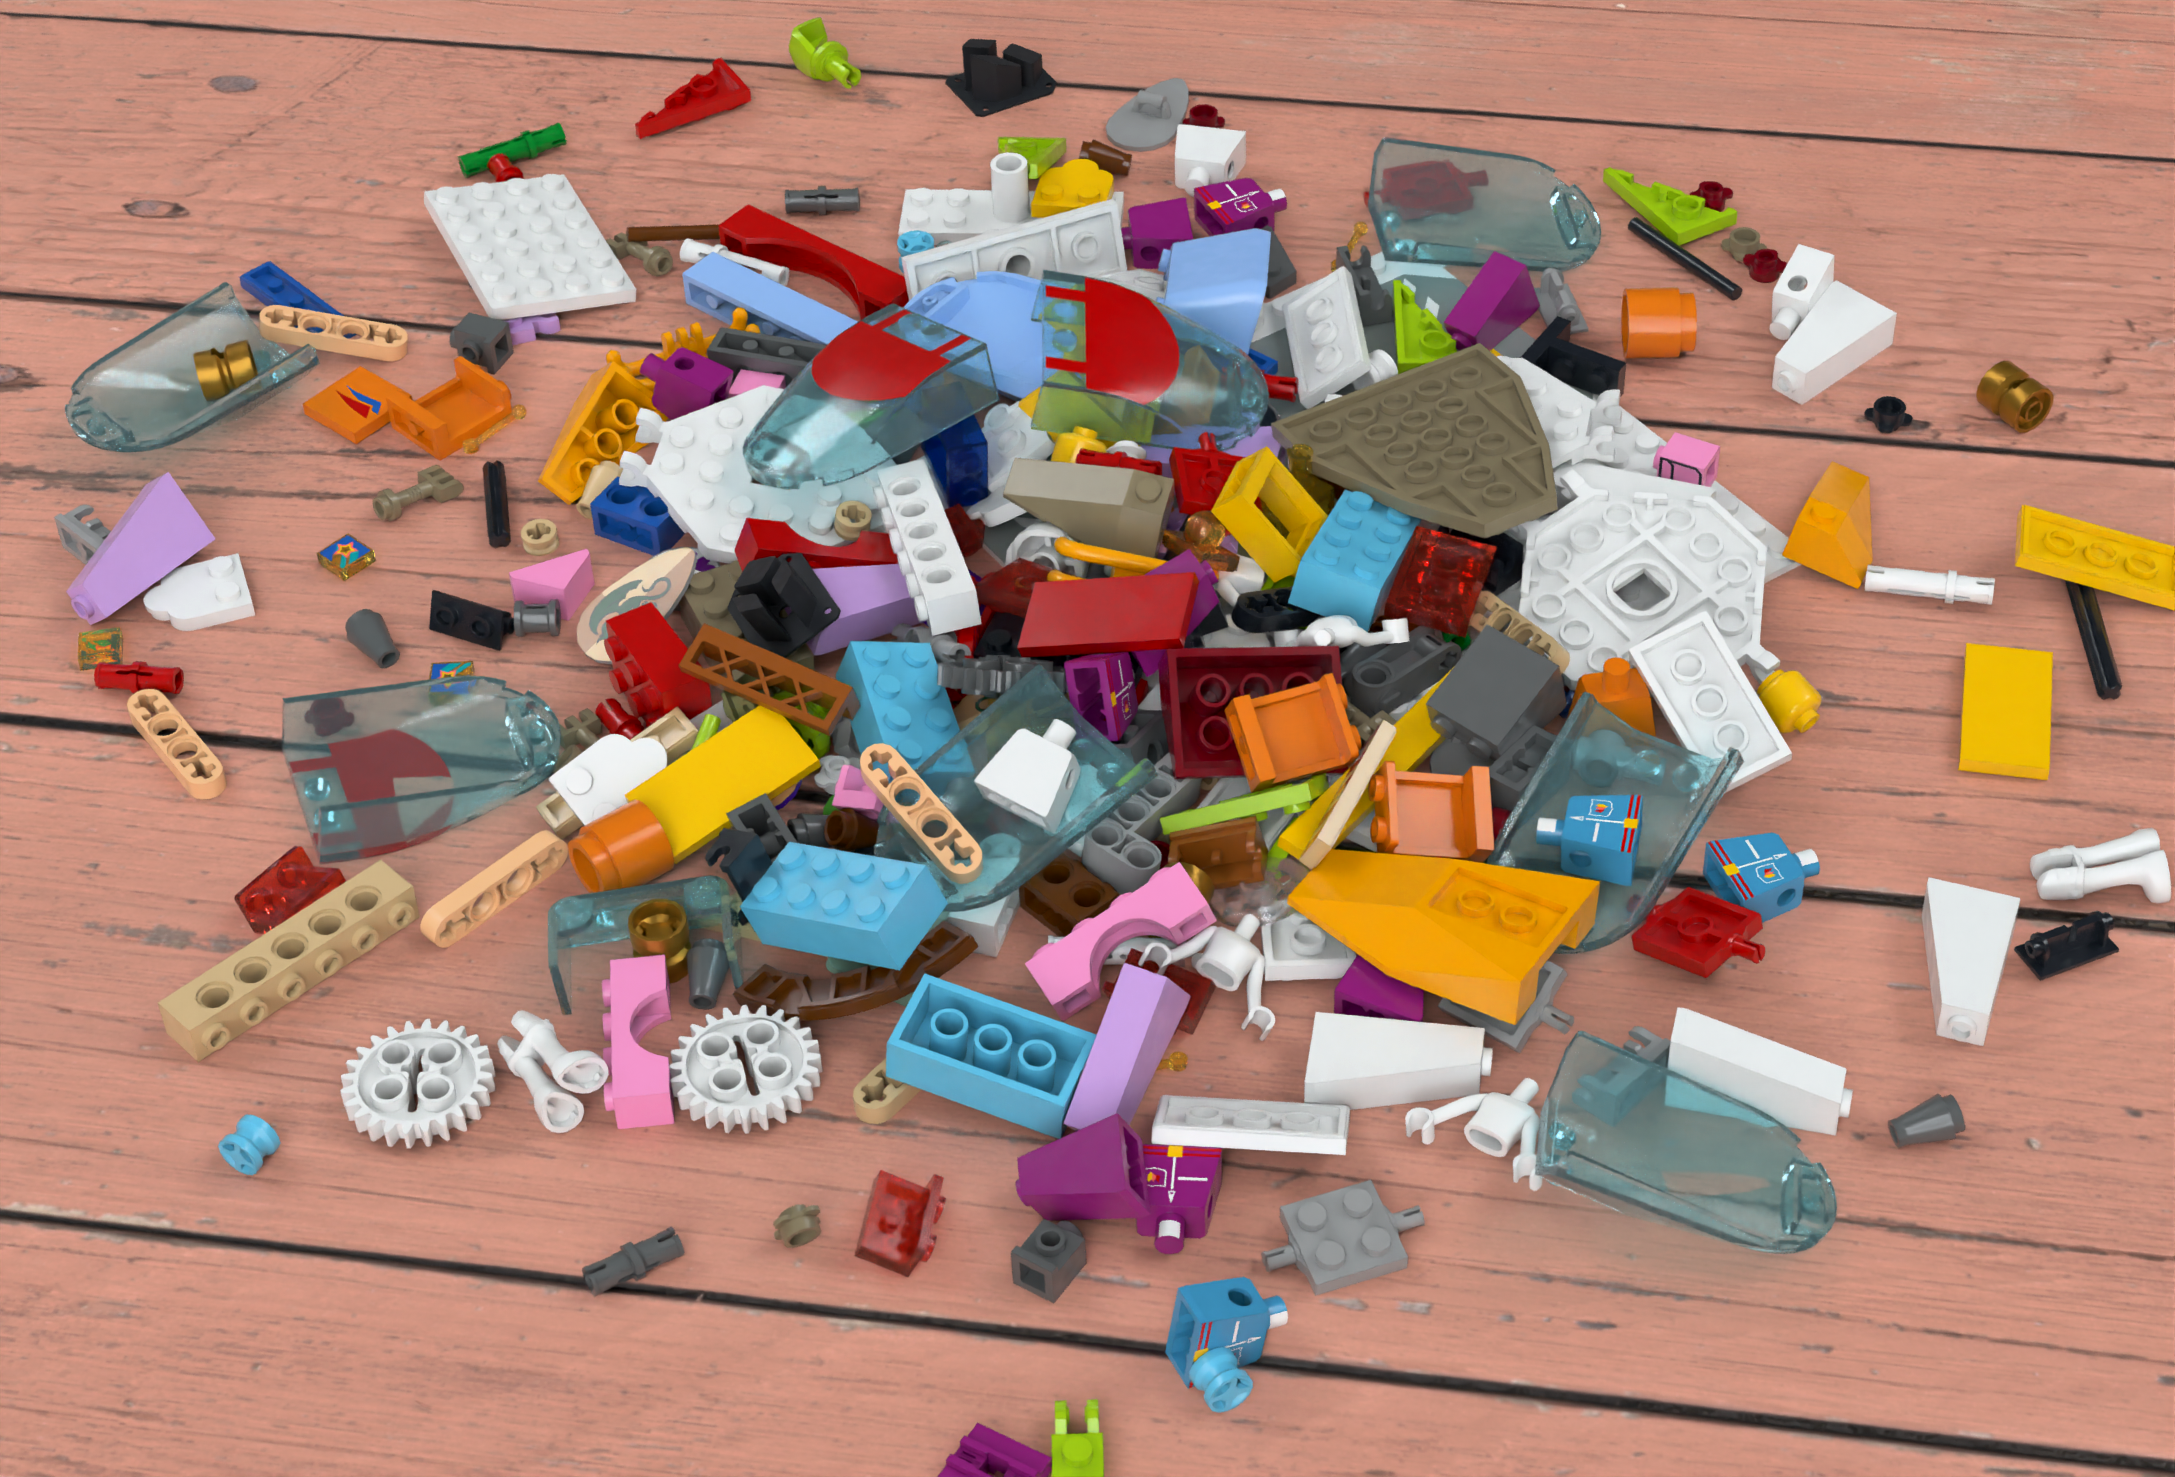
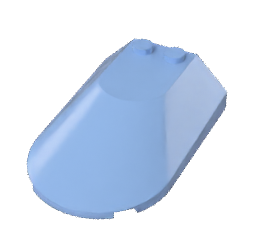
M984 271L977 272V279L956 282L955 278L951 277L925 288L908 301L902 310L913 314L898 321L901 339L932 351L960 335L971 338L940 355L951 360V362L940 368L1017 402L1062 371L1046 368V356L1064 359L1065 341L1038 317L1039 311L1057 299L1046 297V285L1060 288L1066 287L1010 272ZM1070 372L1076 379H1078L1083 384V379L1079 375H1075L1072 372Z

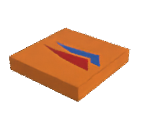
M359 366L304 402L303 408L305 415L353 443L358 444L391 422L386 402L387 396L399 390L413 400V398L406 391Z

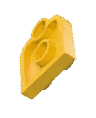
M1074 159L1066 162L1062 167L1048 169L1039 179L1031 202V217L1045 218L1112 199L1114 193L1113 175L1107 171L1099 170L1098 165L1088 159Z

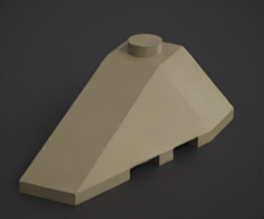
M1014 458L1003 497L1041 521H1048L1065 531L1075 542H1083L1087 545L1157 559L1174 504V479L1129 468Z

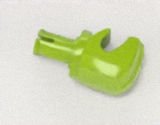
M821 17L808 20L793 29L789 42V53L797 69L812 79L826 82L836 79L847 89L852 88L851 84L856 86L859 83L861 71L848 63V52L838 41L827 42V34Z

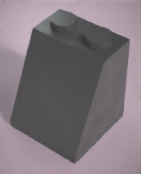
M1488 624L1426 703L1431 721L1430 725L1438 734L1447 739H1452L1454 736L1464 742L1472 754L1485 761L1489 758L1496 761L1533 725L1543 729L1567 705L1559 665Z

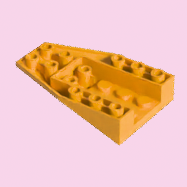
M1331 849L1316 868L1314 867L1288 895L1287 904L1386 975L1413 987H1418L1451 1000L1454 1003L1492 1016L1495 1019L1516 1025L1536 999L1539 970L1560 944L1576 949L1594 926L1600 881L1459 859Z

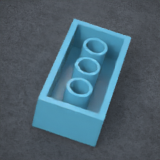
M1344 490L1300 560L1288 603L1325 617L1333 615L1350 616L1356 621L1358 627L1368 632L1410 559L1422 519L1406 515L1392 507L1376 502L1366 493Z
M850 641L836 673V679L853 687L861 705L854 719H850L860 754L862 755V752L867 747L874 744L884 743L892 746L938 798L944 794L946 784L957 777H972L974 770L945 687L937 685L938 665L930 643ZM878 761L872 763L873 770L880 768L888 776L889 784L894 780L890 776L888 762L883 765ZM904 789L896 795L895 800L898 804L910 801L911 805H914L919 801L920 794L913 789Z
M788 842L763 877L755 884L753 890L740 905V908L762 944L900 970L948 902L927 865Z
M924 973L887 1042L886 1077L1060 1139L1067 1128L1063 1123L1096 1034Z

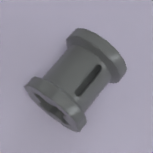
M551 599L548 604H525L522 600L515 601L514 629L516 636L524 637L526 633L550 632L552 636H559L561 631L559 600Z

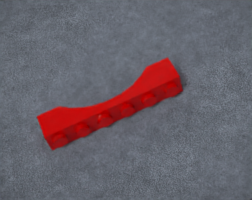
M749 204L718 225L720 244L726 246L728 251L753 257L777 266H784L789 268V270L806 273L827 281L839 288L850 298L858 311L860 320L871 326L902 311L909 301L904 276ZM896 322L882 330L891 334L899 328V324Z

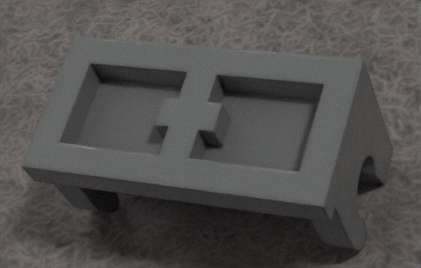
M1363 245L1360 250L1361 257L1357 261L1351 262L1348 247H1337L1336 270L1344 266L1352 275L1362 326L1366 327L1394 321L1392 297L1387 289L1382 290L1371 267V254L1368 248Z

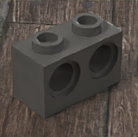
M1533 725L1489 767L1492 809L1499 807L1512 811L1514 815V829L1518 830L1567 782L1570 743Z

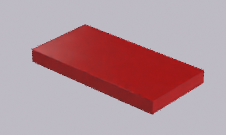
M1195 572L1035 582L1017 649L1022 657L1184 648L1199 586L1198 577Z

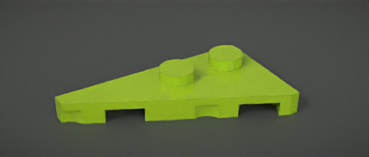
M998 137V152L1000 154L1017 153L1024 156L1027 160L1028 179H1038L1066 153V138Z
M1611 167L1604 169L1603 182L1677 245L1688 243L1737 223L1738 212L1733 208L1728 207L1721 213L1705 207L1704 198L1687 195L1681 190L1658 182H1654L1652 188L1633 182L1634 174L1616 170Z
M1393 280L1392 297L1398 374L1458 352L1456 350V340L1451 339V335L1443 330V325L1429 309L1421 310L1415 303V293L1408 286L1404 285L1401 280Z
M1326 773L1312 776L1309 780L1293 786L1292 783L1282 784L1222 800L1218 804L1160 818L1164 835H1168L1170 832L1206 826L1239 817L1243 819L1256 816L1257 821H1262L1268 818L1267 811L1283 807L1284 814L1287 815L1310 809L1309 801L1324 794L1329 788Z

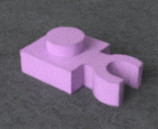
M555 313L501 320L509 322L512 345L535 341L536 333L553 334L560 331L559 318Z

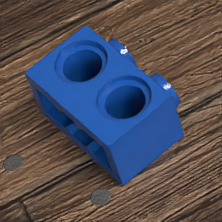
M619 476L590 503L595 535L653 556L664 550L671 549L686 534L668 513L667 505L659 496L654 497L647 487L619 485Z

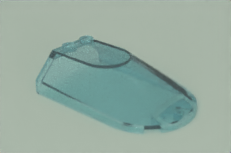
M1388 137L1382 138L1374 152L1368 208L1385 261L1450 269L1481 270L1492 253L1496 251L1525 264L1528 271L1544 272L1545 269L1552 267L1562 272L1577 268L1591 258L1600 243L1601 225L1593 205L1575 184L1568 187L1561 180L1553 176L1556 171L1555 169L1531 158Z
M224 282L100 358L84 370L71 387L73 395L69 404L65 405L66 417L73 432L91 446L114 452L150 451L175 444L243 417L306 377L320 363L315 348L310 344H306L290 354L275 342L262 337L259 329L238 301L233 287L229 283ZM247 340L253 353L258 375L237 389H231L226 396L207 402L199 383L193 353L211 348L224 352L227 344Z
M1039 664L914 770L979 844L983 859L981 875L975 881L967 884L952 882L943 874L885 805H883L877 819L879 829L877 841L874 845V854L876 857L927 865L948 902L942 912L977 909L997 902L1020 888L1155 779L1158 774L1150 760L1143 758L1139 763L1135 764L1086 721L1056 686L1047 670ZM1059 719L1076 731L1075 737L1066 750L1075 755L1081 771L1058 829L1053 834L984 799L974 780L1017 730L1023 728L1043 737L1052 721ZM904 789L896 795L895 800L902 806H912L919 801L920 794L913 789ZM932 820L923 826L922 831L928 837L938 838L946 833L948 827L942 821ZM953 842L949 848L953 851L955 865L962 863L966 867L970 866V856L962 858L955 851Z
M1583 692L1494 842V851L1489 855L1487 864L1600 881L1594 926L1576 949L1560 944L1554 953L1577 954L1610 945L1634 930L1651 912L1742 766L1744 759L1740 751L1729 747L1724 757L1712 759L1636 730L1603 707L1593 694ZM1643 795L1642 832L1632 886H1624L1564 872L1561 869V847L1536 844L1539 817L1565 820L1568 801L1573 796Z
M1578 1031L1565 1049L1540 1114L1535 1165L1536 1176L1545 1179L1552 1185L1561 1186L1633 1218L1773 1254L1797 1253L1814 1247L1830 1231L1837 1213L1835 1191L1826 1170L1820 1162L1812 1164L1797 1147L1801 1139L1775 1118L1749 1104L1584 1031Z

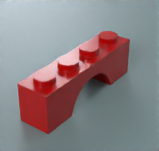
M746 518L734 549L742 572L752 560L770 556L778 558L782 554L802 553L812 569L899 564L897 553L894 554L889 533L861 530L857 541L853 544L832 547L821 545L802 537L790 528L786 522ZM788 558L786 561L789 563L792 558Z

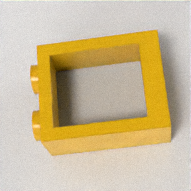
M1267 446L1236 463L1211 510L1274 583L1289 575L1296 577L1301 558L1328 517ZM1257 496L1287 528L1289 534L1286 539L1254 504Z

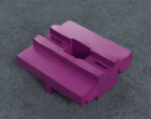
M977 1422L969 1435H964L960 1440V1447L955 1454L948 1456L946 1466L938 1477H993L988 1473L990 1472L995 1475L997 1471L1003 1473V1477H1048L1052 1471V1458Z

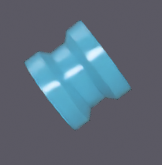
M917 230L909 231L899 236L897 247L898 252L901 254L899 257V269L902 273L904 271L901 257L934 248V238L931 234Z
M246 1114L237 1122L236 1132L226 1135L219 1142L218 1148L220 1154L230 1166L246 1175H253L262 1167L264 1156L274 1154L279 1148L280 1139L267 1122L257 1116Z
M1226 1347L1214 1348L1206 1352L1195 1361L1189 1371V1378L1198 1390L1204 1391V1401L1213 1412L1218 1413L1237 1407L1250 1395L1253 1388V1381L1245 1370L1237 1368L1238 1359L1230 1348Z

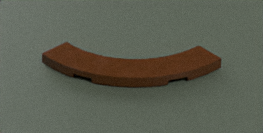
M944 920L923 937L900 970L884 967L871 970L869 965L854 970L832 974L831 979L810 980L808 975L788 973L764 964L734 991L733 996L739 1005H747L749 1010L757 1012L762 1005H766L768 1016H772L775 1012L782 1009L784 1010L785 1020L796 1016L801 1021H812L854 1015L878 1008L915 992L924 973L939 978L963 961L979 946L972 935Z

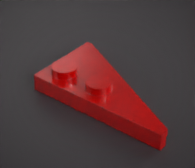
M722 58L715 59L712 62L713 70L707 75L696 74L690 79L688 84L681 86L664 99L665 108L656 115L654 112L649 111L641 117V120L635 124L636 135L639 139L692 121L703 120L709 115L724 110L735 109L739 105L751 102L750 89Z

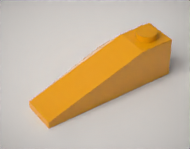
M614 361L593 373L575 401L538 482L570 505L582 496L591 470L595 465H600L602 461H611L620 466V460L624 451L636 453L649 443L635 442L636 433L639 425L636 424L639 409L644 408L654 411L661 417L662 421L666 422L668 419L667 416L653 406V392Z
M1832 461L1799 514L1782 556L1859 589L1867 573V566L1871 565L1873 561L1869 477Z

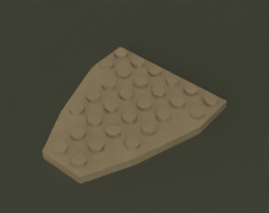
M1481 343L1271 423L1273 438L1310 473L1353 492L1366 493L1374 501L1392 507L1406 515L1481 538L1499 535L1505 530L1528 521L1536 520L1542 515L1558 509L1549 443L1524 383L1517 373Z

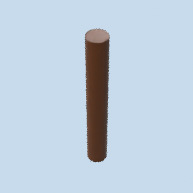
M719 224L627 227L626 229L627 242L686 240L687 238L692 240L720 239Z

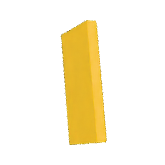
M2022 504L2017 515L2015 566L2175 611L2174 546Z
M1966 643L1958 770L2048 780L2050 771L2053 652Z
M757 706L626 793L625 798L627 803L634 799L639 800L652 811L669 840L674 863L677 864L716 838L723 828L729 829L731 827L726 813L765 793L772 800L821 767L817 756L784 716L762 706Z

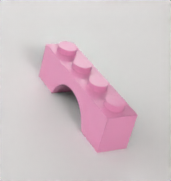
M1179 862L1171 868L1166 867L1155 872L1147 884L1133 893L1128 892L1120 895L1111 903L1110 908L1095 918H1087L1080 921L1074 926L1071 933L1060 941L1049 943L1039 948L1034 953L1033 958L1027 961L1025 965L1061 1020L1065 1021L1101 997L1100 973L1108 955L1124 941L1137 936L1153 935L1165 938L1179 946L1217 920L1208 902Z
M665 955L610 960V979L602 980L604 1006L611 1007V1013H603L605 1041H611V1047L603 1048V1060L608 1066V1076L612 1075V1082L604 1083L606 1111H615L618 1129L675 1124L669 1059L665 1056L650 1053L638 1045L648 1031L661 1023L671 1020L670 982Z

